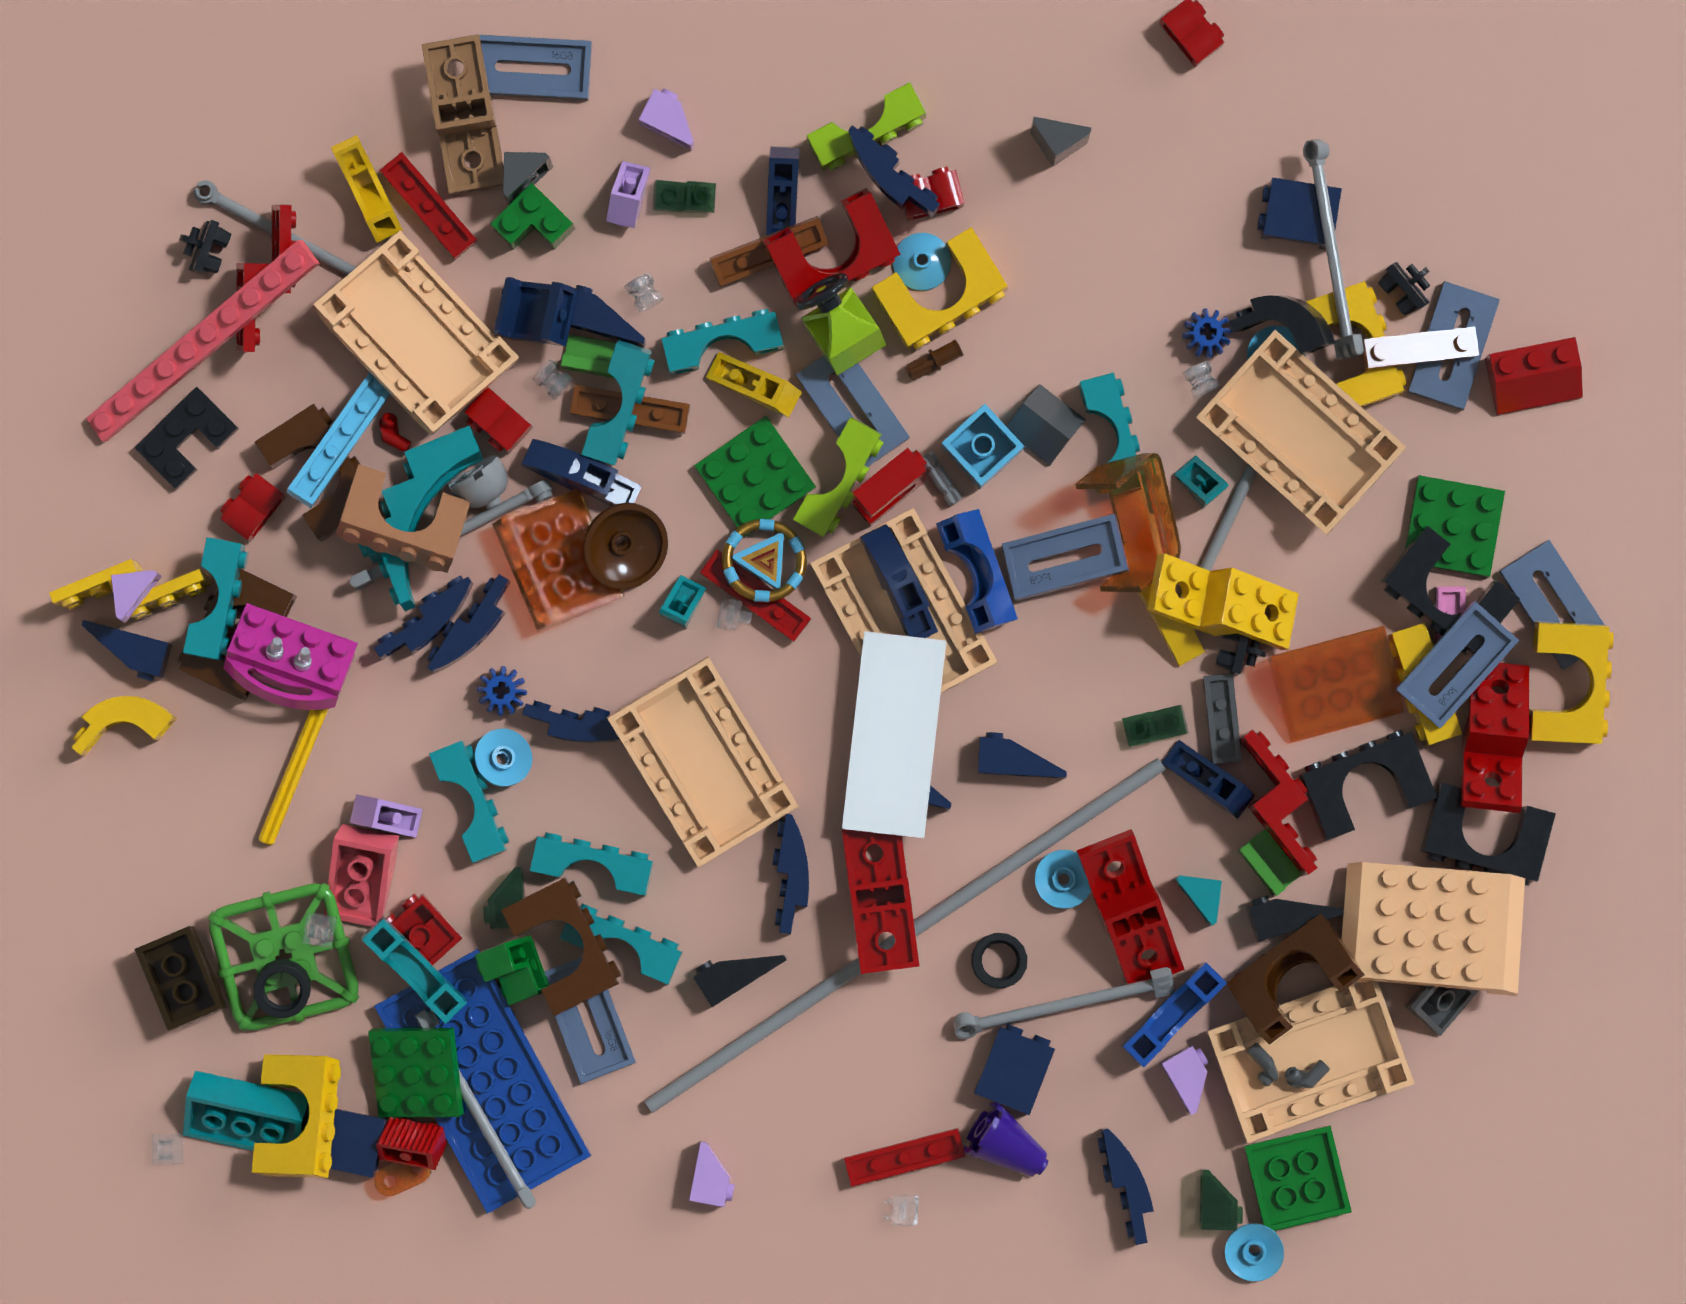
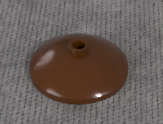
M620 503L603 510L591 522L583 540V557L590 573L599 582L616 589L637 587L650 580L661 568L668 550L667 531L661 519L649 508L636 503ZM623 536L622 542L615 544L616 539Z

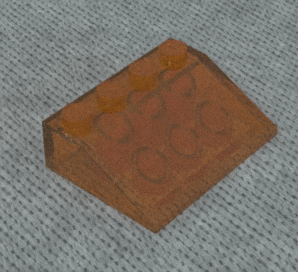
M578 489L506 514L492 524L537 632L625 596L622 589L612 588L599 582L590 573L585 564L583 540L593 520L582 493Z
M1385 626L1279 653L1267 658L1291 743L1404 712L1401 694L1395 689L1398 686V680Z

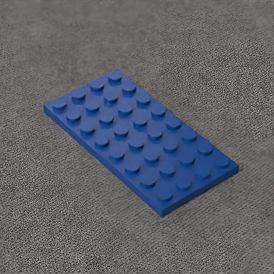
M476 949L438 970L466 998L467 1003L446 1024L436 1015L440 1022L436 1028H454L459 1070L524 1183L531 1190L592 1155L510 1005H508L507 1000L503 997L496 980L484 982L483 976L478 972L475 954L480 953V951ZM411 986L374 1006L386 1028H420L414 1015L424 1009L426 1011L430 1010ZM462 1099L463 1115L460 1117H435L439 1126L444 1128L445 1137L488 1214L518 1196Z

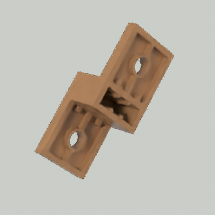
M480 35L421 44L449 195L503 186L504 165ZM454 61L461 62L464 65L463 72L459 76L450 75L447 72L450 63ZM471 153H476L481 157V163L476 168H469L465 165V158Z

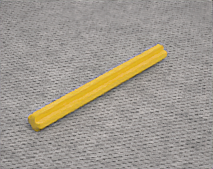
M328 709L310 710L258 837L260 842L268 845L274 844Z

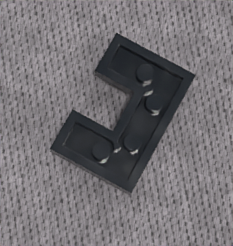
M196 387L135 449L178 490L198 470L178 448L199 429L219 449L239 428Z

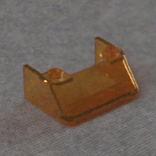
M1142 453L1098 465L1075 484L1076 489H1095L1098 494L1109 493L1113 513L1117 517L1130 572L1111 576L1100 586L1101 592H1142L1152 583L1157 554L1166 553L1179 559L1181 542L1162 460L1157 453Z

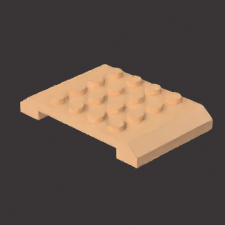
M399 231L313 304V309L322 322L424 430L433 435L519 360V356L500 336L497 338L423 260L419 255L420 251Z
M1276 330L1271 333L1196 417L1326 535L1335 528L1407 448L1303 354L1300 355V352Z
M912 508L882 524H886L891 530L930 604L928 609L938 632L927 638L946 641L941 693L998 663L981 632L975 634L965 607L966 604L927 535L928 533L915 509ZM860 537L810 563L860 657L862 655L865 631L906 636L887 591L883 590Z
M708 656L607 716V719L698 868L799 807Z
M1370 862L1348 863L1341 940L1365 974L1356 982L1368 983V981L1470 989L1487 991V994L1517 996L1525 878L1502 873Z
M1368 981V983L1354 982L1342 992L1333 985L1280 1004L1281 1010L1293 1028L1270 1045L1257 1033L1247 1016L1207 1031L1246 1143L1415 1084L1377 981ZM1257 1042L1273 1058L1279 1074L1277 1081H1273L1270 1086H1265L1258 1079V1074L1263 1069L1247 1053ZM1319 1059L1330 1068L1329 1072L1312 1088H1294L1287 1083L1285 1078V1072L1288 1068L1296 1067L1299 1070L1309 1071Z

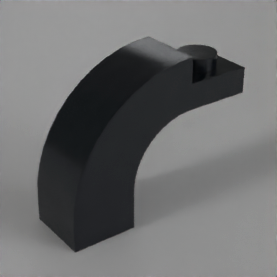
M1270 295L1250 299L1252 307L1237 312V318L1228 321L1232 332H1243L1270 320L1281 322L1293 334L1300 355L1311 354L1335 344L1333 334L1324 317L1307 302L1291 296Z

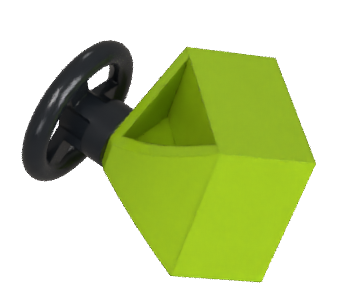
M836 273L816 282L807 288L796 300V305L800 309L818 306V308L801 318L809 335L837 376L886 346L879 327L853 289L850 287L839 295L837 294L848 282V276L845 273Z

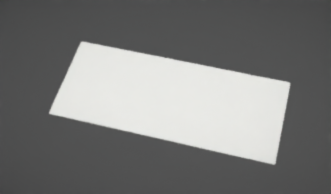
M864 632L842 829L924 838L946 650L945 640Z

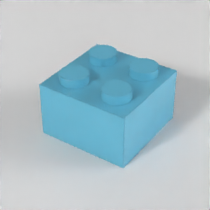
M986 404L982 405L941 443V448L979 489L984 487L1017 457L1025 447Z

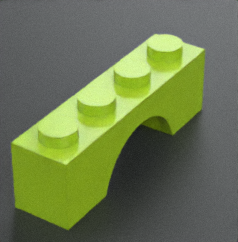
M910 82L884 95V112L880 120L872 128L868 129L874 135L872 140L876 143L887 144L898 137L896 133L905 128L907 131H912L923 124L922 120L926 118V112ZM833 122L806 135L807 142L822 171L827 168L830 171H834L846 164L845 159L853 155L856 156L848 135L849 131L841 129Z
M850 417L836 442L843 452L846 462L842 481L834 490L826 494H807L793 520L822 537H825L828 532L833 534L841 521L837 517L842 506L847 509L854 498L851 491L856 481L862 483L870 469L865 466L870 456L876 458L884 444L880 440L883 434Z

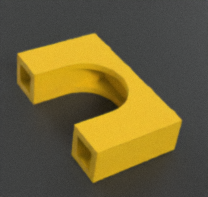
M972 227L946 243L950 254L965 279L964 294L952 307L938 311L922 307L913 299L897 272L872 286V293L907 350L913 347L916 350L923 348L931 342L929 337L937 332L940 335L946 334L956 327L954 322L962 317L965 320H969L981 312L980 306L987 302L993 305L1006 297L1004 292L1007 291L1008 285Z
M1365 281L1346 287L1345 293L1351 326L1361 330L1368 339L1385 337L1383 331H1386L1387 327L1382 314L1377 315L1374 304L1377 303L1373 288H1367ZM1333 292L1306 301L1324 317L1329 327L1339 325ZM1396 367L1366 370L1361 375L1336 383V385L1363 408L1402 394L1405 391L1403 386L1406 385V379L1402 369L1397 370Z
M1534 622L1533 651L1575 655L1584 663L1588 670L1589 688L1583 700L1570 709H1529L1530 740L1602 744L1603 737H1607L1608 720H1604V708H1609L1610 691L1606 690V679H1610L1612 673V663L1608 661V649H1612L1614 643V634L1609 632V626Z
M264 1054L261 1084L274 1088L300 1089L306 1096L309 1104V1119L304 1131L291 1142L284 1144L254 1143L251 1173L278 1177L328 1178L329 1170L332 1166L331 1146L335 1136L334 1116L338 1106L337 1087L341 1077L340 1060L328 1056Z

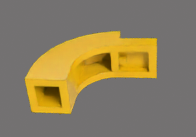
M358 135L332 146V152L356 198L376 243L399 231H403Z
M119 696L106 699L90 708L81 717L90 726L88 728L84 726L77 732L73 738L75 744L71 748L80 755L86 756L108 729L122 723L135 724L153 739L159 741L177 720V717L163 706L145 698Z

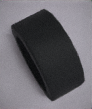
M993 933L985 936L976 944L972 952L971 965L974 974L982 983L991 988H1006L1014 985L1023 977L1027 969L1028 957L1024 946L1017 938L1007 933ZM1003 943L1010 946L1015 952L1017 963L1014 971L1009 976L994 978L984 970L982 956L990 945Z
M276 959L267 963L259 971L254 984V998L258 1007L267 1015L275 1018H289L298 1014L306 1006L311 992V980L307 971L299 963L289 959ZM286 972L292 974L297 979L300 985V993L293 1003L278 1005L268 999L265 993V984L267 979L275 973Z

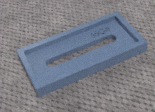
M480 35L490 95L589 100L592 41ZM499 61L565 64L571 67V72L568 75L502 72L495 69V64Z
M1446 281L1443 282L1427 332L1454 329L1459 311L1467 309L1470 315L1466 328L1475 327L1479 356L1455 360L1447 381H1442L1439 378L1443 361L1416 364L1408 393L1462 411L1465 409L1500 299Z
M822 356L797 373L796 377L839 438L848 420L853 416L829 383V375L836 373L825 357ZM859 363L838 376L876 431L883 434L880 440L884 444L876 458L870 456L865 465L869 467L910 439V436Z
M1115 514L1002 543L1016 601L1130 572ZM1093 545L1102 546V552L1096 556L1035 572L1029 570V564L1034 560L1052 557Z
M1550 540L1499 571L1511 592L1520 598L1518 603L1533 626L1535 621L1560 622L1555 611L1534 582L1533 573L1535 571H1540L1544 575L1574 623L1605 625ZM1552 653L1562 670L1580 660L1575 655Z
M1473 601L1395 689L1441 729L1519 640L1476 601ZM1476 635H1482L1484 642L1474 655L1444 686L1440 693L1431 695L1429 687Z
M583 957L544 971L549 985L572 974L579 967ZM609 990L587 1000L605 1046V1053L603 1055H597L594 1052L577 1006L555 1016L581 1084L636 1063Z

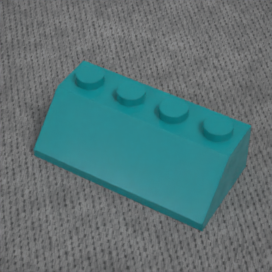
M195 1071L186 1095L183 1136L254 1151V1143H288L295 1140L304 1131L309 1114V1104L306 1096L298 1092Z

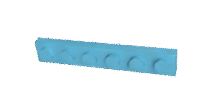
M370 372L286 491V493L309 508H312L391 395Z

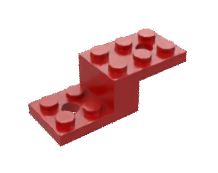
M272 205L271 262L296 242L291 240V229L296 228V211H292V205ZM236 263V292L270 263ZM291 288L285 293L291 294ZM255 318L236 333V351L255 352V346L260 345V329L255 328Z
M1499 663L1469 696L1468 717L1462 733L1461 807L1512 813L1521 812L1522 758L1529 740L1528 665ZM1501 686L1506 690V693H1496L1492 687ZM1493 778L1499 785L1489 786L1485 779Z
M1252 729L1240 738V742L1275 786L1248 806V809L1264 829L1268 831L1301 875H1309L1318 868L1314 863L1317 860L1316 856L1307 846L1301 847L1295 840L1299 836L1289 823L1283 824L1281 822L1308 800L1305 795L1308 790L1298 778L1292 779L1286 770L1289 769V766L1279 754L1274 756L1268 749L1271 744L1261 731L1255 733Z
M842 829L861 974L919 967L902 836ZM871 845H878L883 850V856L877 862H872L866 857V850ZM889 932L894 936L895 944L891 949L885 950L878 945V937L881 933Z
M1132 829L1076 850L1100 918L1113 944L1126 984L1151 979V970L1167 967L1171 969L1172 975L1185 970L1161 900L1151 883ZM1111 862H1121L1120 867L1116 871H1107V867ZM1149 949L1155 951L1151 958H1141L1144 951Z

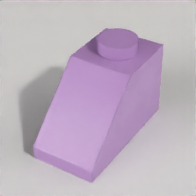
M664 88L661 92L654 89L639 118L640 125L692 150L694 141L681 102L677 100L678 95Z
M622 161L610 194L606 222L622 227L635 228L650 174V167Z
M356 794L350 823L416 838L423 809Z
M1190 1045L1160 1062L1188 1113L1193 1115L1197 1112L1207 1076L1205 1065L1208 1064V1061L1200 1048L1195 1050Z
M701 1141L689 1201L724 1207L726 1201L732 1202L735 1184L729 1183L730 1175L708 1142Z

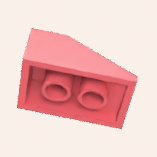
M342 824L333 839L328 885L336 899L341 921L372 927L385 915L396 863L398 835ZM325 908L324 917L328 918L327 911Z

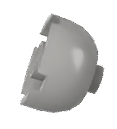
M496 455L487 457L475 464V467L467 473L463 471L448 484L455 497L470 502L469 508L485 506L488 510L502 501L499 496L506 490L508 478L503 463Z

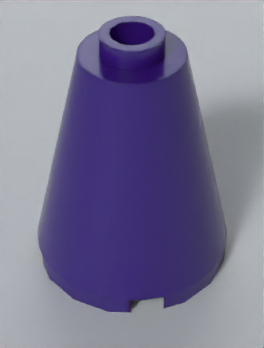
M997 1102L991 1103L990 1106L993 1109L989 1113L984 1110L970 1129L966 1139L971 1142L969 1148L964 1145L965 1153L1030 1177L1042 1174L1048 1165V1160L1046 1159L1047 1152L1002 1105Z

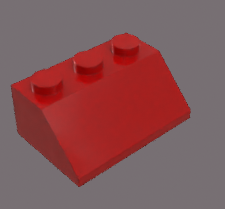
M1576 337L1491 353L1485 358L1496 415L1583 398L1582 365Z

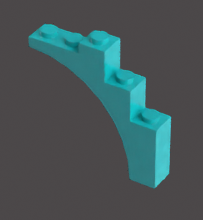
M470 426L404 452L407 462H404L403 466L409 480L382 490L385 500L380 502L387 518L385 521L398 530L416 532L422 515L439 491L463 470L484 460ZM358 544L363 557L369 556L373 564L379 562L384 578L390 577L393 587L389 589L394 604H400L405 612L416 608L410 588L409 562L403 561L397 556L385 552H376L370 547Z

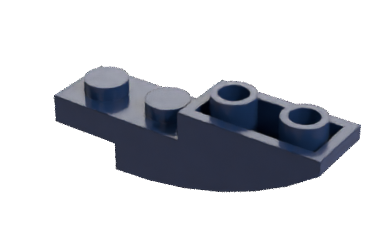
M852 125L849 128L848 135L853 150L863 169L877 188L900 209H903L906 203L910 201L933 217L940 206V203L936 201L938 196L926 187L922 190L913 184L915 180L906 172L900 170L897 173L895 169L899 165V159L896 157L898 153L885 143L880 146L873 141L874 135L864 127L860 126L857 129Z
M537 439L531 440L521 463V466L573 491L576 488L610 506L620 503H634L641 489V485L618 475L619 470L581 455L578 452Z
M885 524L860 536L883 590L887 591L906 636L927 638L937 633L938 629L928 609L930 604L909 561L889 527Z
M498 574L496 579L493 577L489 579L483 589L486 595L481 604L476 602L468 613L467 617L471 619L468 624L459 618L455 623L449 622L442 634L445 637L440 648L435 646L426 660L430 663L427 667L429 670L435 673L463 659L476 649L496 628L505 615V612L496 606L511 583L507 578Z
M458 576L446 584L448 589L440 594L434 591L422 598L423 604L418 608L424 617L420 620L417 616L413 617L402 625L404 629L394 635L393 632H389L377 640L379 645L374 647L378 656L383 660L406 645L411 653L415 654L441 634L449 622L458 614L473 586L472 580L469 577L463 579L462 576Z
M534 700L533 705L525 704L522 715L550 724L547 732L548 736L585 743L620 740L607 719L610 711L593 707L592 711L585 710L581 721L578 720L579 714L562 709L561 714L549 711L551 705Z
M786 814L785 820H779L777 837H782L781 849L775 848L772 866H778L777 873L788 874V880L782 879L779 897H785L783 909L777 908L774 926H780V933L791 934L796 905L808 906L809 870L800 830L793 816Z
M1102 1128V1135L1097 1136L1100 1154L1106 1153L1107 1165H1102L1105 1182H1111L1112 1188L1124 1187L1125 1192H1120L1122 1209H1128L1130 1221L1125 1222L1128 1239H1134L1136 1245L1148 1243L1142 1213L1153 1212L1154 1209L1145 1179L1137 1163L1123 1143L1108 1128Z

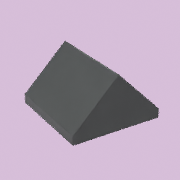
M1034 117L1030 133L1052 166H1055L1088 143L1091 127Z
M504 152L503 194L509 205L531 183L535 185L553 168L551 159L546 153Z
M1039 384L1006 427L1027 449L1050 466L1086 419Z
M1422 986L1405 1007L1436 1034L1441 1036L1478 991Z

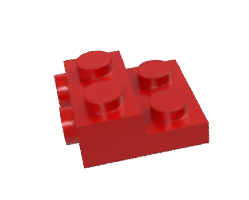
M415 893L402 903L401 906L404 910L395 917L391 913L386 918L432 965L462 940V936L423 893L419 897Z

